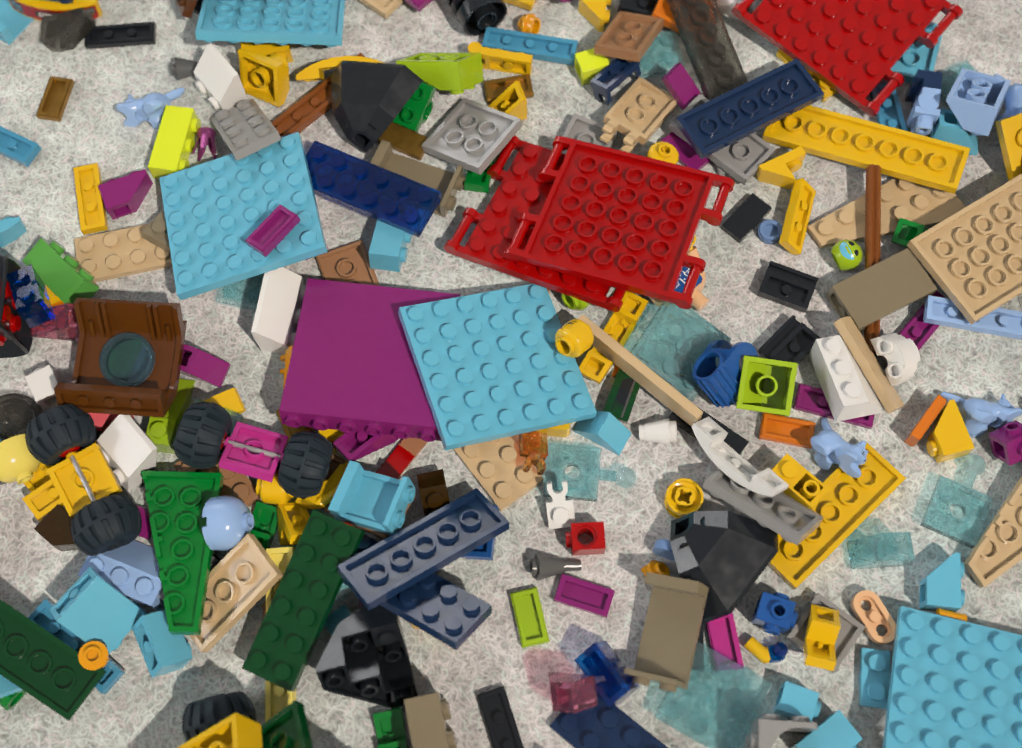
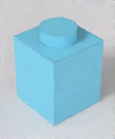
M785 681L780 686L773 712L790 718L792 716L810 717L811 722L813 718L817 719L821 709V702L818 701L820 693Z

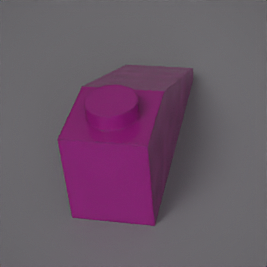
M355 431L354 433L343 434L333 442V445L348 461H356L394 443L399 438L385 435L384 433L380 436H371L367 432Z

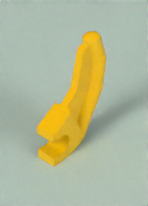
M349 462L338 466L331 477L323 482L319 494L306 499L297 498L295 502L298 506L307 509H320L329 504L334 497Z

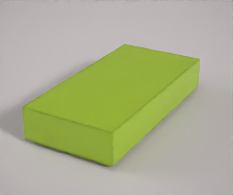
M537 587L510 593L522 649L549 643Z

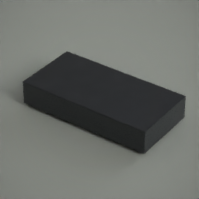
M752 193L721 225L720 229L738 243H741L767 216L772 207Z

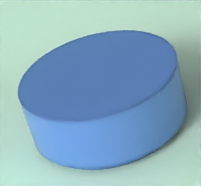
M764 220L757 229V236L765 244H775L780 240L782 226L775 220Z
M666 539L656 540L653 552L660 557L675 561L670 541Z

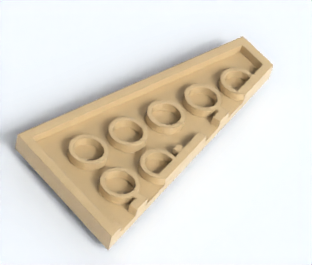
M894 178L881 185V236L894 234L900 218L927 227L937 225L966 206L956 194ZM866 194L807 227V232L820 249L832 247L838 241L845 239L852 241L865 239Z
M1022 476L964 562L965 568L979 588L986 587L1022 560Z

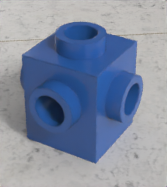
M763 591L758 597L751 623L763 627V631L776 636H779L780 633L784 634L789 630V627L794 628L798 617V612L794 611L796 602L790 601L789 596L773 592L772 595Z

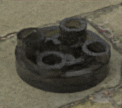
M19 393L0 396L1 441L20 434H26L28 424L43 412L41 406L33 398Z

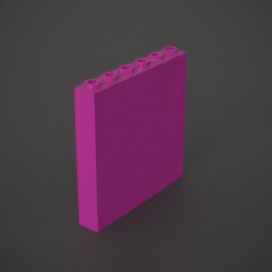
M308 278L279 409L282 424L293 428L305 426L313 427L317 430H340L344 433L362 431L367 432L371 436H380L384 433L399 439L418 438L426 442L441 441L398 315L399 307L460 297L461 294Z

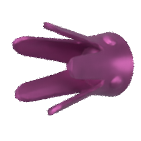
M202 127L197 130V142L192 154L195 153L199 143L197 157L199 162L205 153L207 145L214 159H216V132L208 127Z

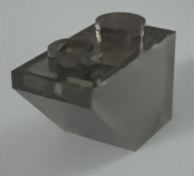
M84 8L42 17L39 40L52 52L71 50L96 26V21Z

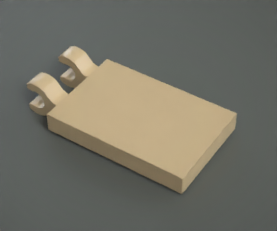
M639 77L604 116L603 123L605 125L602 128L604 133L601 135L600 140L608 144L616 131H619L626 135L623 139L625 144L620 151L631 153L637 142L645 145L674 111L678 103L671 93Z

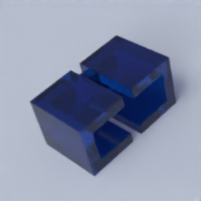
M32 265L7 274L16 310L30 329L55 319L46 286Z
M607 641L593 643L574 660L589 681L600 679L604 676L606 680L597 682L594 688L608 707L620 704L640 687L639 684L632 682V676L624 674L625 666L619 667L617 665L621 660Z

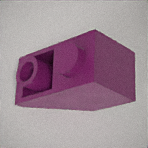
M146 169L98 185L105 208L111 218L114 220L137 212L153 182Z
M184 344L180 373L221 388L231 364L198 348Z

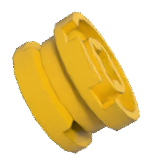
M681 478L669 485L664 496V504L671 516L679 518L693 511H699L703 503L704 494L697 482Z

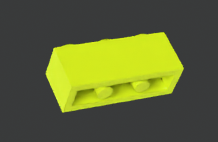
M165 106L148 164V169L154 178L159 179L160 177L189 168L188 158L195 147V133L201 128V121L197 117L194 108Z

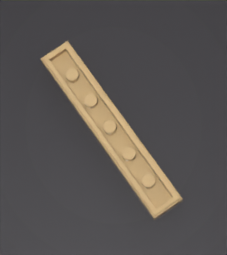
M581 315L578 320H582L591 327L594 336L592 346L639 383L692 427L693 423L700 421L703 414L700 408L585 315Z

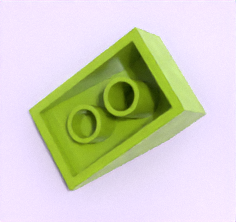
M420 52L396 61V64L405 65L426 83L439 90L450 91V94H462L464 90L474 89L476 84L484 81L481 53Z

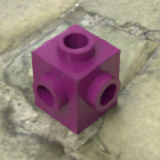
M1016 420L1009 422L989 433L991 450L996 458L1009 466L1022 461V424Z

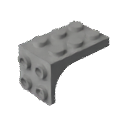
M762 714V717H757L756 721L749 724V735H745L744 748H772L774 742L782 733L808 734L817 730L818 725L817 723L810 722V717L792 716L791 719L784 721L780 720V715Z

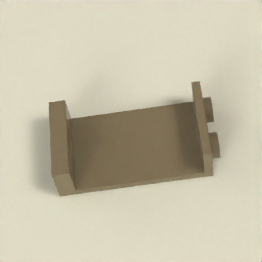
M381 140L362 180L366 191L446 217L448 211L454 210L457 201L456 193L458 190H463L466 177L463 175V166L458 165L455 173L395 154L392 152L391 142Z
M907 248L833 285L827 292L826 297L840 318L851 316L861 333L866 326L923 297L926 298L928 295H932L937 288L932 276L926 273L918 258L910 248Z
M647 572L644 583L652 587L646 619L634 669L625 668L624 674L632 676V682L640 685L650 686V681L660 683L659 689L676 693L677 688L687 690L709 587L698 581Z

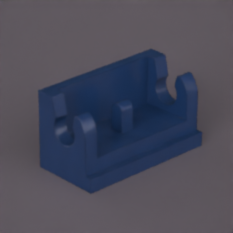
M619 58L613 60L590 81L595 99L601 103L604 97L606 104L609 105L612 102L610 93L626 78L630 77L633 72L636 79L641 76L640 62H628Z

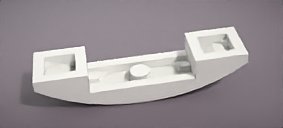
M710 417L693 423L692 430L704 452L733 481L748 490L769 497H773L788 488L789 485L770 468L759 472L725 443L724 440L728 432Z

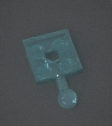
M548 443L543 497H551L547 491V482L552 481L553 489L560 491L563 488L562 480H567L568 491L565 495L566 498L573 497V500L597 502L599 480L615 481L620 487L629 488L636 482V473L630 467H622L617 471L600 470L601 448ZM569 466H575L580 470V475L576 478H569L566 476L565 470Z
M976 454L965 458L963 468L966 473L961 484L942 475L938 478L920 524L971 549L976 547L993 498L972 489L976 476L982 474L986 468L985 460ZM951 506L960 507L963 511V517H954L950 511Z

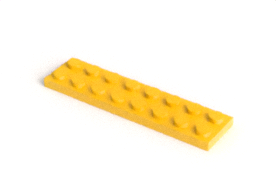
M811 105L767 126L763 134V140L791 149L802 146L806 153L866 169L870 164L880 165L881 174L953 194L956 193L971 149Z

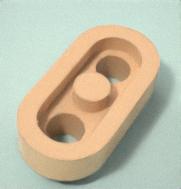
M869 590L857 593L851 600V610L857 620L865 626L864 631L869 639L879 645H885L895 639L896 623L878 595ZM861 601L869 604L870 608L868 611L861 608ZM882 626L885 629V635H879L876 627Z

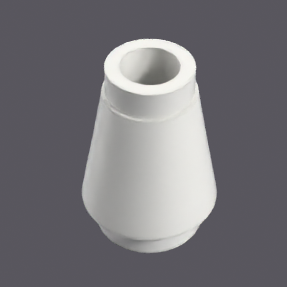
M668 418L639 425V440L671 445V442H677L676 421H670Z

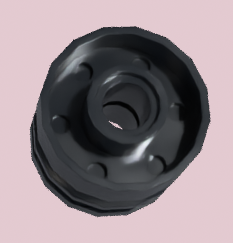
M447 0L462 28L471 36L485 33L487 27L496 28L504 20L507 13V5L503 0Z

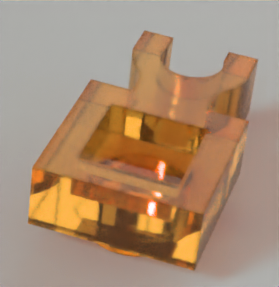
M532 431L519 434V456L526 457V461L523 464V472L528 473L532 465L537 468L538 475H543L546 470L545 459L548 456L546 433Z

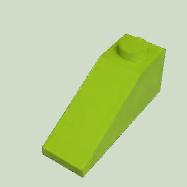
M179 379L177 396L165 417H150L146 435L157 447V452L175 454L174 443L182 416L190 405L195 380Z

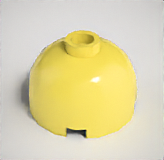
M26 434L13 436L0 442V482L26 483L33 478L32 474L38 469L41 462L35 459L29 452L25 439Z

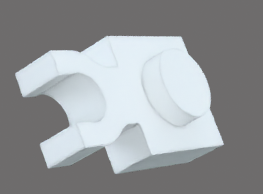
M562 480L563 488L560 491H555L552 487V481L547 482V491L552 497V500H546L549 529L570 527L571 523H576L573 497L566 498L565 496L568 491V481Z

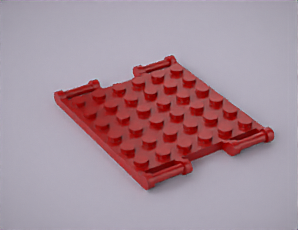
M742 0L731 9L735 17L793 60L797 58L804 68L872 117L877 115L880 111V106L896 87H900L905 82L902 74L893 72L891 69L910 46L918 40L926 47L934 48L943 32L954 20L959 19L963 14L960 6L951 4L947 0H763L752 14L747 12V9L755 0ZM940 11L945 14V17L931 33L924 31ZM882 79H885L888 82L873 101H868L866 99Z
M514 135L502 149L494 165H490L487 170V174L491 175L492 179L501 183L485 212L481 214L475 209L467 207L462 214L463 219L451 240H447L444 250L474 263L572 296L607 310L619 312L623 305L622 299L626 290L616 288L613 296L606 297L611 286L520 261L510 262L503 257L505 248L510 246L518 228V219L521 213L526 212L539 216L554 183H545L538 178V174L545 167L552 150L520 140ZM513 149L518 150L519 152L508 171L502 170ZM561 153L554 170L559 171L566 154ZM471 223L477 224L465 247L459 245ZM533 226L528 228L519 249H525L534 229Z
M556 136L546 165L538 174V178L542 182H554L539 216L526 212L521 213L518 219V228L510 246L505 248L503 257L510 262L520 261L674 303L682 309H689L693 302L692 294L697 280L706 266V262L703 259L688 255L700 220H704L712 226H719L723 218L721 213L729 192L733 190L735 181L726 176L564 136ZM568 150L559 171L554 170L562 151ZM715 186L719 188L718 195L712 210L705 207L712 187ZM533 226L534 229L525 249H519L528 228ZM683 267H687L690 269L683 291L680 293L675 291Z

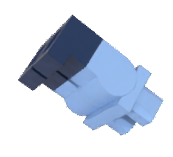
M917 70L912 83L905 93V101L911 102L910 114L906 120L908 132L927 137L931 133L940 117L941 109L937 108L940 103L943 73Z

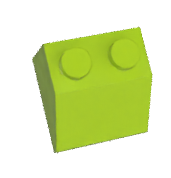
M744 355L736 408L790 416L798 363Z

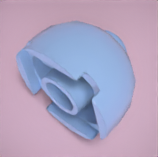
M225 495L211 497L205 503L202 518L207 517V526L202 527V533L210 549L218 551L231 550L247 533H251L254 527V516L250 513L244 501L234 496Z

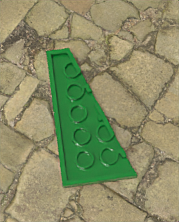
M141 471L146 490V502L149 507V519L155 554L160 570L159 577L163 587V600L169 632L173 635H200L213 550L206 544L202 533V527L207 526V517L202 518V511L209 498L221 496L224 476L222 473Z

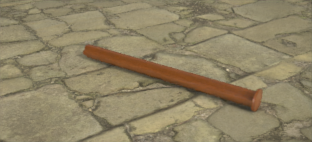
M870 164L866 168L865 269L881 262V167ZM880 320L866 326L864 329V339L874 356H877L870 339L880 336Z

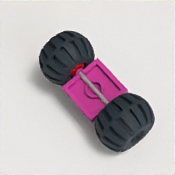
M212 402L193 403L184 412L174 443L175 455L184 464L192 468L205 469L214 467L219 463V468L268 482L273 481L280 464L278 484L286 493L297 498H308L320 493L323 482L327 477L333 454V445L324 436L316 432L303 431L293 434L289 439V436L238 421L230 436L232 418L218 404Z

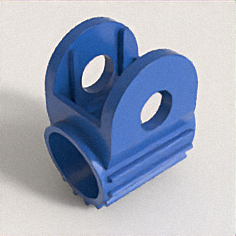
M714 340L696 360L693 372L691 373L693 379L716 407H730V405L737 402L741 377L740 358L744 355L758 357V353L752 344L738 342L731 346L725 340ZM716 357L720 358L718 367L715 363Z

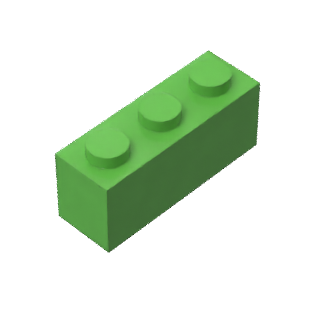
M40 238L22 262L64 304L74 308L73 303L77 298H92L100 288L93 281L94 276L84 268L80 269L78 267L80 262L71 255H66L64 253L66 249L54 240L50 243Z

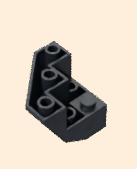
M343 60L331 76L332 113L346 138L363 152L367 153L397 117L423 80L402 64Z
M693 511L671 521L670 544L680 577L701 582L709 587L703 613V619L706 622L732 613L777 554L778 533L761 526L756 520L730 511Z
M363 605L337 625L316 666V673L323 690L388 708L405 706V699L418 697L399 616L381 605L369 611ZM410 687H412L413 692H414V695H415V696H413V697H412V695H411ZM391 692H394L395 702L391 701Z

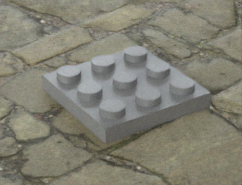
M463 98L422 144L424 152L457 166H463V168L481 175L523 125L520 118Z

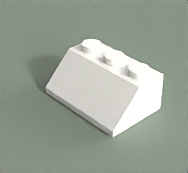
M283 267L264 273L251 333L260 350L264 352L285 354V350L288 349V346H292L295 340L306 285L302 276Z
M836 335L816 339L808 356L835 422L884 413V407L841 336Z

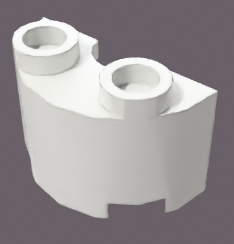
M890 333L870 339L877 356H884L888 361V366L884 371L892 387L905 383L916 375L915 371L917 363L920 361V354L912 339H906L897 333Z

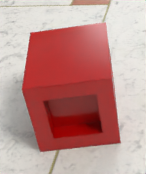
M604 521L571 523L570 532H565L566 548H571L572 556L605 554ZM581 534H588L591 536L592 542L584 545L578 541L577 537Z

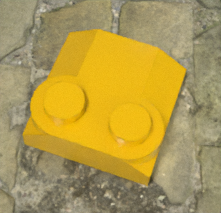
M241 48L237 50L239 54L240 80L245 93L277 107L284 104L289 93V67L286 59L276 53L267 57Z

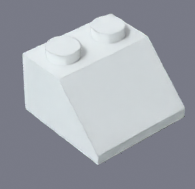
M212 43L208 44L193 72L197 79L195 86L202 95L207 94L210 97L208 101L214 110H229L235 107L238 102L248 98L238 73Z
M118 415L97 439V444L100 445L119 485L122 484L127 491H130L144 482L141 471H156L157 447L130 415Z

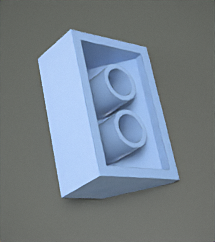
M962 68L947 96L946 102L963 130L969 131L975 136H989L1003 105L1011 80Z
M134 540L117 549L96 556H87L78 576L81 577L89 567H92L104 580L129 599L161 611L164 601L158 596L162 592L163 587L160 582V570L155 548Z

